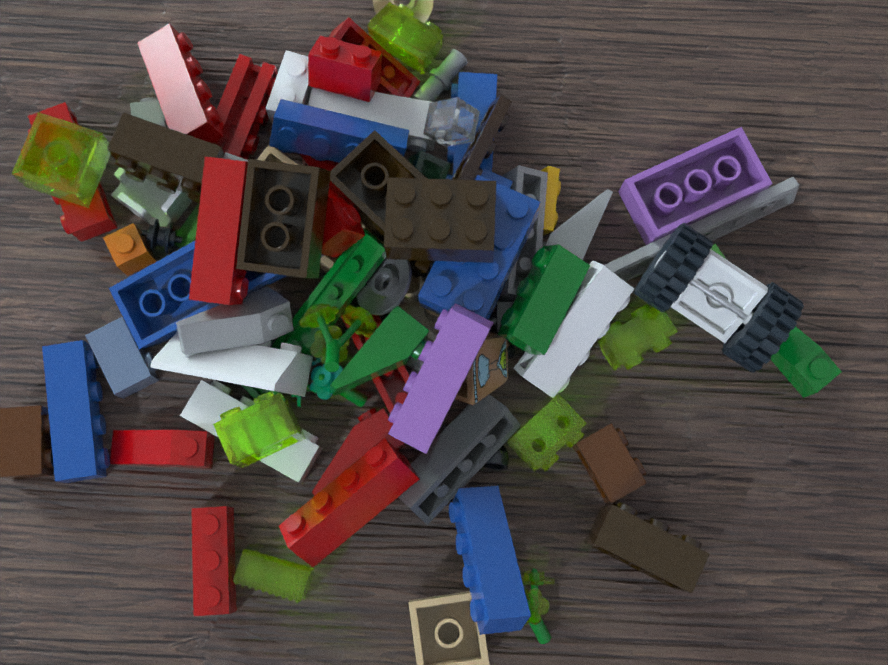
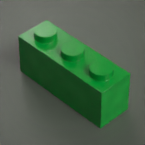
M559 244L543 246L535 253L531 262L533 266L528 276L518 285L516 290L517 297L512 307L506 310L501 319L502 326L498 335L528 354H546L590 268L588 263Z

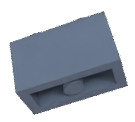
M123 317L85 335L114 395L124 399L159 381L155 372L158 369L150 367L154 356L150 351L146 353L144 348H138Z

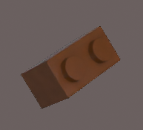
M42 405L0 408V477L20 479L53 476L54 466L48 408Z
M612 423L572 446L606 505L614 503L647 483L643 477L646 475L645 468L637 457H631L626 448L629 443L625 434L619 427L615 429Z

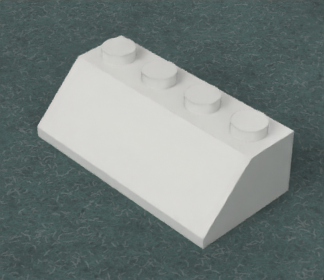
M177 331L153 358L150 367L305 397L313 356L302 354V347L292 344L281 343L280 349L271 348V341L263 344L185 355L182 353Z

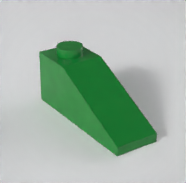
M397 306L332 382L329 392L336 396L405 365L411 357L417 360L426 344L425 339L430 330Z
M796 326L788 334L790 336L786 342L780 345L779 351L771 356V361L803 398L818 393L842 372L825 351Z

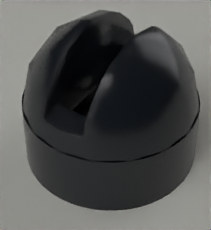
M501 446L483 467L493 470L508 469L509 453L506 447Z

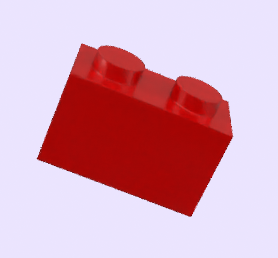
M320 35L308 54V86L370 102L380 85L382 51Z

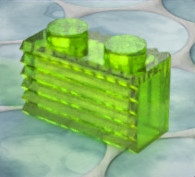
M244 549L233 581L235 585L241 584L242 587L248 586L249 589L254 588L255 591L261 590L262 593L275 594L276 597L281 596L282 599L288 597L289 601L295 600L298 603L306 599L314 568L251 549Z

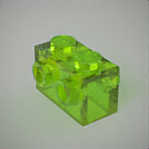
M646 304L632 312L631 316L633 319L622 325L620 320L610 325L607 333L597 344L614 371L623 366L629 370L643 362L644 358L642 355L651 349L656 354L673 344L670 338L678 330L666 312H660Z
M557 394L506 443L533 472L537 471L540 467L546 472L560 459L556 454L559 449L565 444L571 448L584 436L581 429L587 423L560 394ZM557 420L564 423V429L557 425ZM533 442L538 443L540 445V452H536L533 450Z

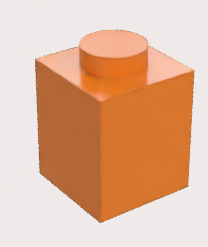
M134 223L103 237L116 266L127 276L157 262L153 252L150 251L146 237L141 236L142 231Z

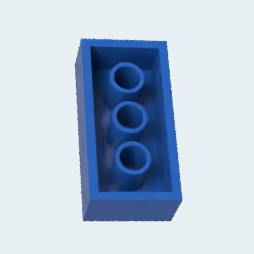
M477 175L475 179L483 181H492L480 175ZM496 183L493 263L435 261L418 294L420 306L440 315L443 309L450 311L456 303L489 320L538 218L541 202Z

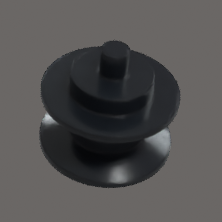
M156 219L154 225L150 224L149 229H142L141 236L147 237V244H150V251L152 252L156 246H162L165 253L168 254L170 248L174 249L175 243H182L183 237L177 236V229H173L174 222L172 221L168 227L160 226L159 219Z

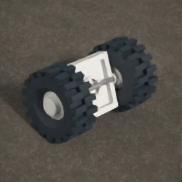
M683 222L671 234L670 238L666 240L661 250L658 251L653 261L649 264L646 272L637 284L634 294L660 312L664 313L672 307L724 342L723 354L754 373L756 370H760L764 363L767 364L771 360V356L779 351L780 345L786 342L790 336L788 334L797 324L796 320L801 317V310L804 308L803 302L774 282L765 286L711 250L713 242Z

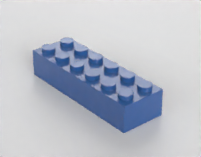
M195 241L109 288L139 349L157 346L172 338L178 331L176 322L221 305L189 300ZM246 270L245 278L248 279L247 294L265 288L286 277V275Z

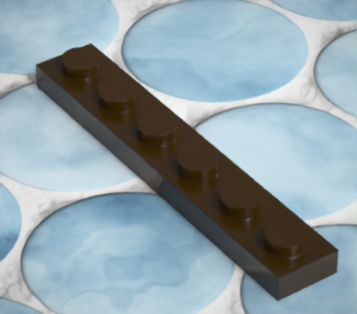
M500 95L489 105L452 180H475L477 175L481 176L483 170L479 166L483 159H488L495 149L497 142L493 139L497 131L501 132L509 121L510 115L507 114V111L512 101ZM410 260L412 276L418 278L424 273L430 272L435 261Z

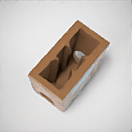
M489 332L455 399L474 405L503 385L508 379V360L515 355L513 344L498 334Z

